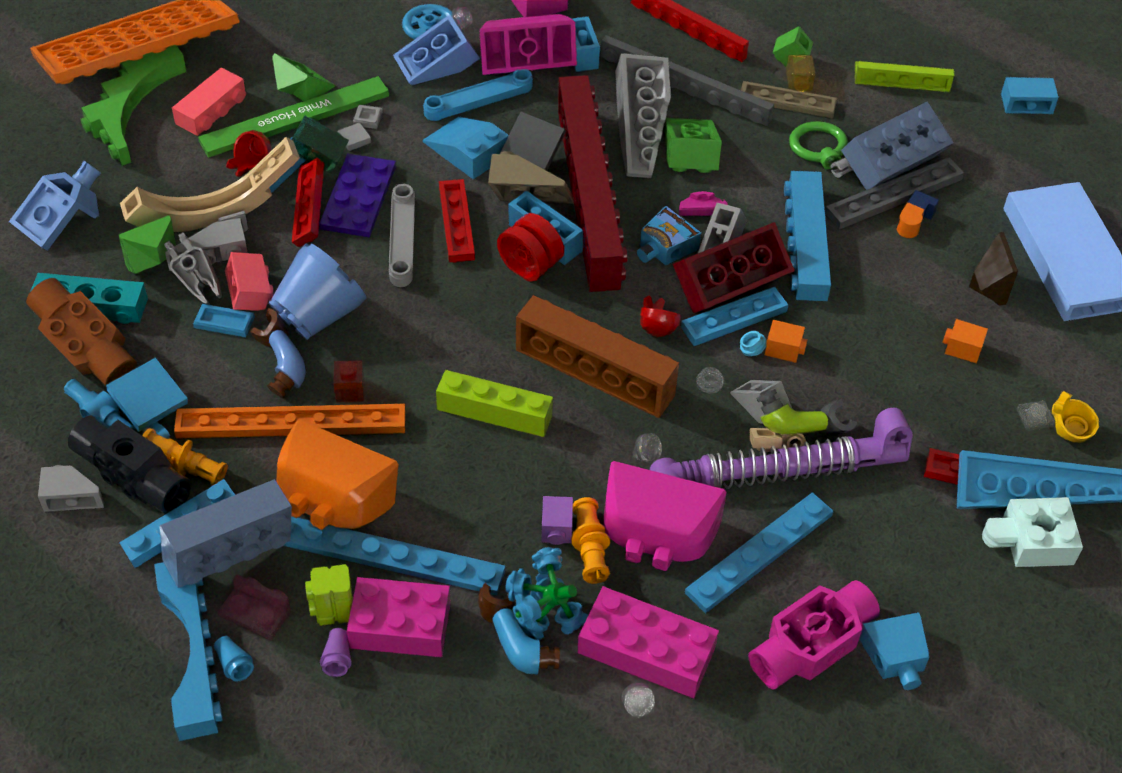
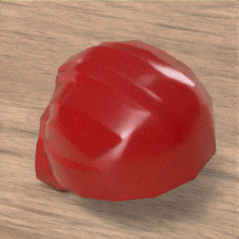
M256 130L241 133L234 144V158L228 160L226 168H237L236 176L238 177L248 170H252L272 151L271 142L268 137Z
M649 295L644 298V307H641L640 324L642 328L654 337H663L671 334L679 326L681 315L662 310L665 300L661 298L653 303Z

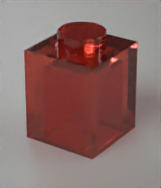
M334 361L333 384L336 402L364 401L365 379L363 361Z

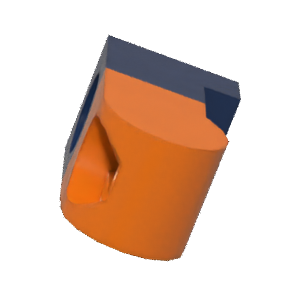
M915 190L900 214V221L897 226L899 235L905 238L916 237L923 219L931 220L935 215L939 199Z

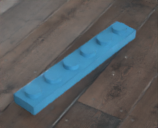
M812 492L685 588V594L706 614L833 515V510Z

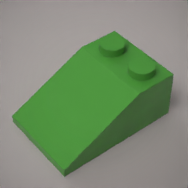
M665 119L666 160L669 168L679 172L687 171V169H697L698 172L702 173L719 170L722 141L713 120Z

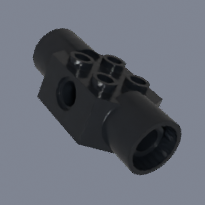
M89 415L77 422L71 430L68 438V447L97 467L106 483L111 486L116 483L120 486L123 493L129 499L135 500L137 498L145 504L150 503L164 514H167L184 504L189 497L192 487L190 479L173 468L160 447L118 419L109 426L96 416Z

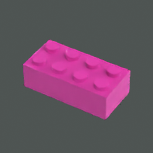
M602 587L579 634L578 653L688 697L695 698L716 648L719 630Z

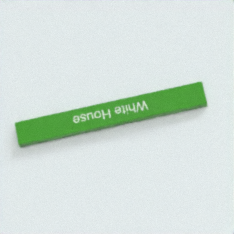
M379 76L199 136V143L209 158L234 149L235 141L241 133L256 130L262 132L266 137H270L303 126L306 123L309 124L353 109L359 105L388 97L389 90Z

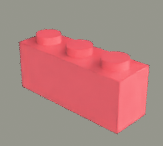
M220 68L172 107L175 124L196 136L204 130H209L218 118L224 117L230 108L244 100L246 92L243 78Z

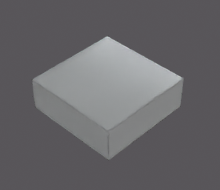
M359 105L353 125L360 122L363 127L377 129L383 109Z
M360 122L338 130V137L349 151L371 143V137Z

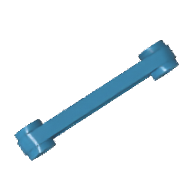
M527 69L515 70L512 74L441 96H429L425 99L423 105L424 116L428 120L438 121L527 93L533 86L532 74Z

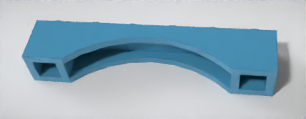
M163 562L154 564L157 589L161 602L180 619L190 637V656L187 670L179 688L171 698L174 727L178 739L182 741L218 733L217 722L223 721L220 702H214L213 693H218L219 689L216 674H210L209 666L215 665L212 646L206 647L205 639L211 638L208 619L202 620L201 612L207 611L204 593L199 594L198 586L203 585V578L195 584H187L178 588Z

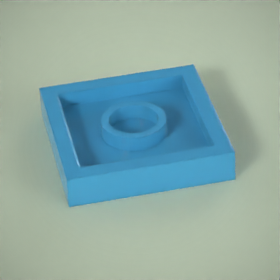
M156 358L106 385L107 392L138 432L188 404L186 395Z

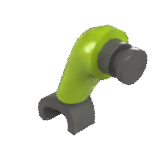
M775 389L756 398L758 402L763 404L761 409L764 415L760 417L765 427L774 433L801 434L821 431L827 435H840L850 432L857 425V422L851 419L842 422L837 419L835 412L837 408L844 405L842 399L830 402L821 411L809 412L795 411L788 403L783 405L780 398L776 399L774 396L777 393Z

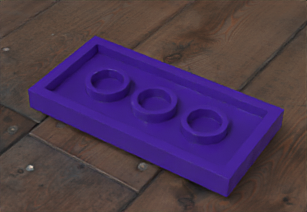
M347 153L319 223L320 230L370 237L395 171L396 161Z

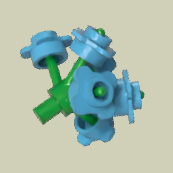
M543 548L532 556V561L535 562L532 564L533 568L539 572L536 576V585L531 584V576L525 574L524 569L521 568L518 572L512 571L506 581V592L509 593V601L516 599V606L513 607V612L519 625L526 634L538 640L544 637L543 631L548 629L549 619L546 615L554 606L561 605L555 615V621L561 624V631L564 634H571L574 630L584 625L588 618V614L582 612V605L580 603L567 602L569 598L576 596V587L574 585L566 586L562 579L556 578L555 572L562 567V557L560 556L562 551L560 548Z

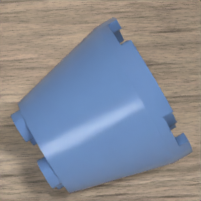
M307 243L298 251L269 302V305L278 312L282 320L288 326L292 323L296 327L297 333L306 340L350 313L366 300V295L358 283L353 279L349 282L350 278L339 268L340 265L314 244L309 246Z

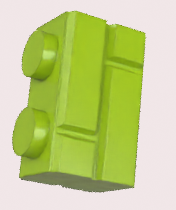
M346 564L331 566L330 569L327 567L313 568L310 571L311 581H305L310 616H316L317 623L320 626L334 624L335 621H338V623L349 622L353 602L349 568Z

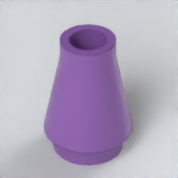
M335 628L329 632V638L320 659L323 672L332 677L345 675L352 664L347 631L344 629Z

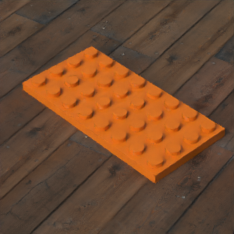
M176 0L31 47L30 49L33 57L56 84H67L76 77L82 75L91 76L96 74L97 70L115 68L121 62L139 60L143 58V55L151 52H163L168 46L174 44L177 46L184 45L189 42V39L195 37L204 38L216 30H229L234 24L240 22L237 13L220 0Z

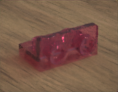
M236 574L233 578L234 590L218 610L219 617L272 641L291 613L288 597L280 590H270L262 586L254 578H244Z

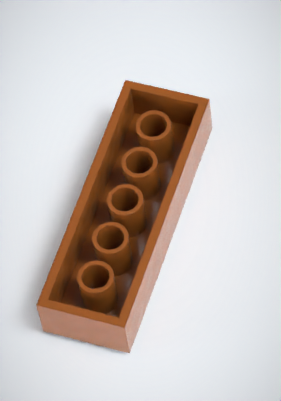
M534 295L516 316L517 351L657 418L661 417L675 397L679 362L671 357L657 353L645 345L631 341L619 333L605 329L595 322H590L571 311L564 310Z

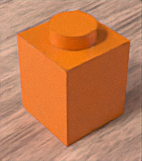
M956 319L953 329L947 328L942 342L947 344L945 354L977 363L988 328Z
M773 320L764 355L796 363L798 355H804L808 341V339L803 338L805 327Z

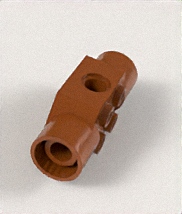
M49 278L40 282L29 293L26 304L41 319L38 329L82 375L93 373L106 386L136 368L137 361L123 348L126 338L81 291L71 294L56 278Z

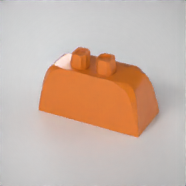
M299 419L292 427L282 446L277 462L276 482L292 506V517L298 518L303 513L310 515L312 525L321 530L329 524L338 528L355 529L374 521L395 504L399 464L396 460Z

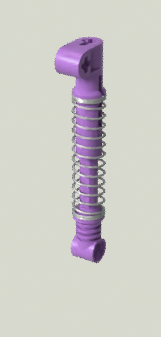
M888 408L878 414L875 420L873 437L854 439L851 436L838 437L836 442H831L827 438L825 443L822 444L818 440L815 441L814 445H809V443L805 442L804 446H798L794 443L791 448H787L784 444L782 449L777 450L772 446L771 455H766L765 449L761 447L760 456L755 457L754 450L750 449L748 458H744L743 452L739 450L738 459H733L732 453L729 451L725 461H722L719 453H717L716 458L713 454L703 455L701 459L696 460V463L694 460H690L689 464L687 461H683L681 464L671 458H661L651 465L650 470L721 488L722 481L731 480L729 486L725 483L723 484L727 489L731 488L734 479H742L740 485L736 481L734 482L740 488L744 483V479L753 477L752 482L749 483L747 480L745 482L747 485L752 486L755 478L762 485L766 477L769 482L774 483L777 476L779 480L784 482L787 477L796 480L799 475L804 479L808 478L809 474L816 478L820 473L828 476L831 471L839 475L842 470L846 473L856 472L860 467L908 461L913 434L903 412L898 408ZM775 474L774 480H771L767 475ZM757 476H764L763 481L760 482Z

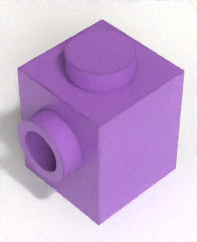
M543 496L542 542L554 545L571 543L573 497Z

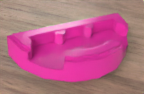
M694 192L690 194V197L680 202L679 216H712L716 203L728 205V203L715 197V194L712 192Z

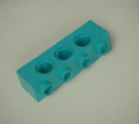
M38 273L32 286L33 289L46 279L56 278L71 294L81 291L108 320H115L122 324L130 322L140 323L148 300L144 282Z

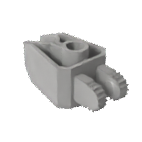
M184 232L178 235L180 242L187 249L184 253L179 255L173 243L170 241L166 242L164 246L172 257L169 269L186 288L204 304L209 305L210 303L203 293L204 284L209 285L220 299L222 297L220 283L207 253L202 248L193 246Z

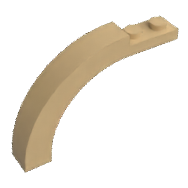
M285 137L245 176L225 188L208 194L192 197H167L136 187L120 203L126 222L140 227L169 215L174 232H188L208 227L212 223L218 222L219 218L241 211L247 214L272 196L269 187L300 159L294 141Z

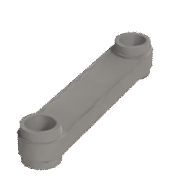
M408 184L395 186L391 200L389 279L397 287H405L413 279L415 194L413 188Z

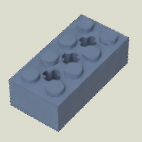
M925 102L856 136L841 151L864 188L868 190L886 183L940 155L954 142L929 103Z
M274 479L160 525L162 561L175 584L180 588L187 584H195L202 578L215 572H223L230 566L244 560H252L259 554L272 548H280L290 541L292 506Z

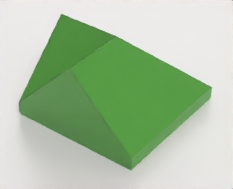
M274 53L272 58L278 90L293 94L302 101L321 96L335 87L333 83L303 63Z
M169 215L119 234L125 265L129 271L135 274L159 265L167 259L165 252L168 250L164 246L166 242L170 241L176 246L172 220Z

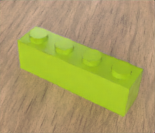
M445 370L436 390L437 410L541 437H545L552 418V396Z

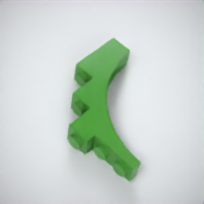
M175 44L166 47V50L163 52H151L143 55V58L139 60L121 62L122 70H119L120 77L101 83L103 93L100 94L101 101L81 107L84 118H81V123L85 132H91L94 139L101 137L104 145L109 143L108 150L112 159L118 158L122 166L131 163L128 147L125 142L127 122L133 110L155 87L170 78L186 72L183 54Z

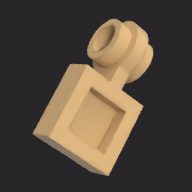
M750 428L752 447L757 448L759 451L763 447L765 452H771L772 446L776 449H782L784 444L787 448H791L793 444L790 441L793 439H798L796 442L798 446H804L806 442L803 433L778 434L771 432L768 428Z

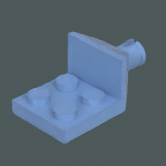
M83 161L81 167L72 177L65 172L42 176L9 222L40 247L48 250L78 209L94 219L99 216L96 194L90 188L101 172L86 161Z

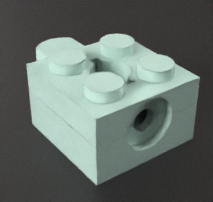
M1069 497L1010 499L1003 518H989L982 532V539L988 547H1011L1016 567L1074 565L1083 548Z

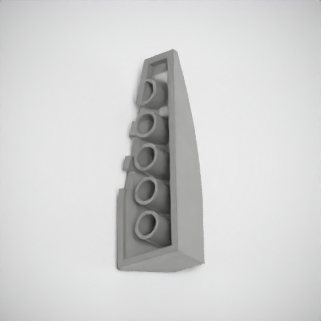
M621 53L615 75L618 125L626 176L651 178L671 98L668 58Z

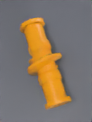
M152 428L147 429L142 435L160 447L173 468L184 476L188 472L193 476H199L210 481L211 486H213L226 475L227 463L215 462L200 452L192 451L193 442L191 440H187L181 446L172 439L156 434V431Z
M584 497L573 503L572 511L577 517V528L572 533L571 542L573 547L581 553V558L584 562V570L582 572L584 581L598 584L606 581L610 574L604 560L605 549L610 545V537L605 533V527L600 524L597 518L598 502L594 498Z

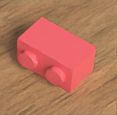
M231 252L225 274L233 310H265L268 301H271L273 297V286L268 281L269 269L264 264L263 255Z

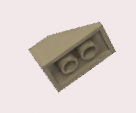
M503 151L500 154H492L488 183L499 200L513 201L527 190L544 203L574 204V197L564 180L512 152Z

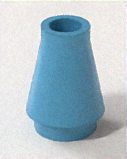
M223 636L214 643V649L218 654L223 672L227 678L238 682L251 675L254 669L252 656L235 644L229 636Z

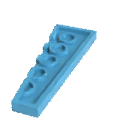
M965 450L959 453L957 509L1002 508L1008 506L1010 499L1069 497L1071 505L1122 502V469Z

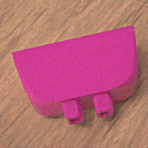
M552 14L487 21L480 28L483 75L514 72L515 70L522 69L536 70L577 65L575 21L567 16Z
M613 461L610 465L603 519L605 533L613 542L626 548V561L633 563L641 562L644 552L654 555L652 566L656 569L667 571L672 560L680 562L693 561L706 553L722 522L727 492L722 488Z

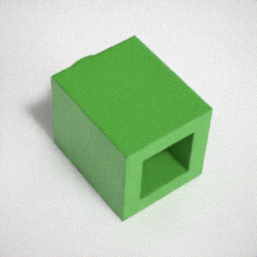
M797 27L777 38L773 54L785 67H791L809 58L813 41L800 27Z

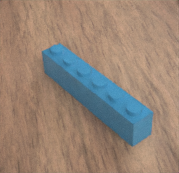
M791 171L789 181H785L784 196H789L785 203V214H790L786 224L787 233H791V236L788 237V252H793V255H790V260L795 270L794 275H791L790 290L795 291L796 300L828 301L831 279L821 172Z

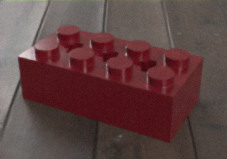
M775 222L673 264L693 313L707 309L795 271Z

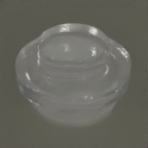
M456 7L453 9L452 17L462 30L467 29L472 23V16L466 7Z
M707 367L697 375L696 384L705 393H717L723 388L724 378L718 369Z

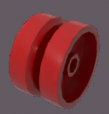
M525 214L516 221L514 226L502 232L497 239V248L506 266L529 282L539 279L548 268L553 267L564 256V245L557 230L548 220L538 214Z

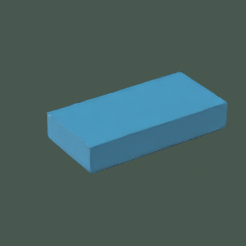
M202 304L193 326L196 329L246 337L254 320V313Z

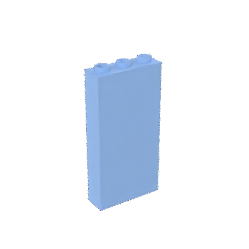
M1080 182L1009 192L1003 209L1063 321L1122 312V254Z

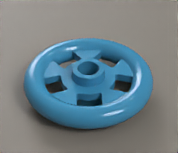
M424 4L412 8L405 14L402 27L404 32L415 40L451 14L456 23L457 18L451 10L444 6ZM417 24H418V26H419L418 29H414V28L412 27L413 25H417Z

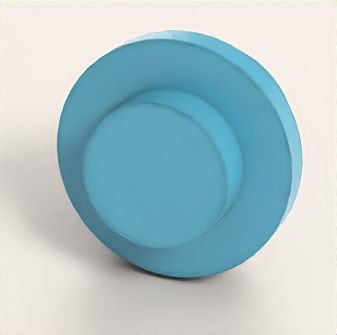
M750 331L742 336L740 349L746 356H756L766 348L767 340L758 331Z

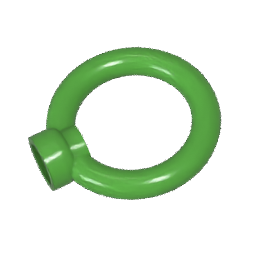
M815 121L796 127L790 135L789 144L796 155L808 161L821 162L824 169L828 170L832 169L831 164L833 162L841 160L840 156L843 155L841 150L848 144V138L839 127L830 123ZM822 131L833 135L838 140V146L835 149L826 147L821 152H813L802 147L799 143V138L807 132Z

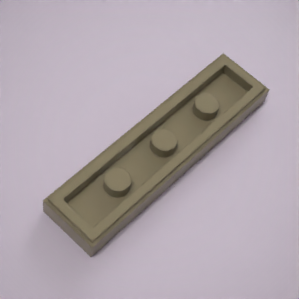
M743 81L741 88L743 92L774 104V108L833 118L837 102L835 97Z

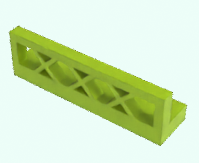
M855 62V84L950 92L954 78V69Z

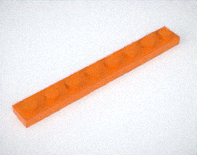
M405 404L177 409L174 433L176 438L288 436L292 427L299 419L335 435L405 433Z

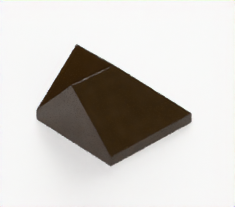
M999 232L974 270L969 288L991 299L997 305L1007 304L1018 273L1004 232Z

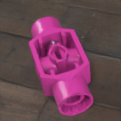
M852 581L837 592L819 585L773 617L769 639L749 652V663L753 671L770 689L778 688L795 675L812 680L857 647L863 624L871 622L880 614L877 599L870 589L859 581Z

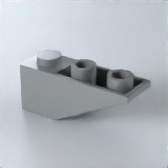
M240 218L212 223L188 238L193 246L200 247L207 253L212 265L215 262L229 260L231 252L248 253ZM182 243L175 246L179 255L187 251ZM166 251L165 254L167 258L168 267H170L172 257L169 254V252Z

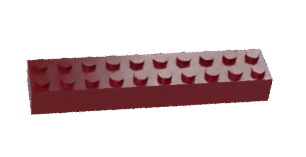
M588 75L559 77L558 116L560 127L566 130L563 144L572 195L574 197L577 224L583 230L582 253L589 292L621 290V281L626 280V270L623 263H627V249L621 246V243H623L622 227L618 228L617 225L620 223L619 209H614V205H616L615 190H610V187H612L611 171L607 172L609 168L608 154H603V151H605V138L600 136L602 134L601 119L596 118L599 111L598 102H593L595 100V87L590 85Z

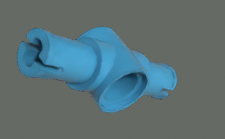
M71 379L64 386L65 394L79 404L80 413L83 418L93 415L109 426L118 419L135 431V427L120 416L117 403L108 393L102 391L98 394L95 391H89L76 379Z

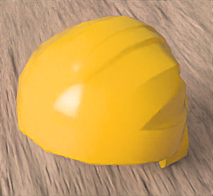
M1063 391L1053 404L1051 412L1055 418L1057 434L1071 442H1085L1092 438L1098 430V416L1087 403L1081 400L1070 399L1072 395Z

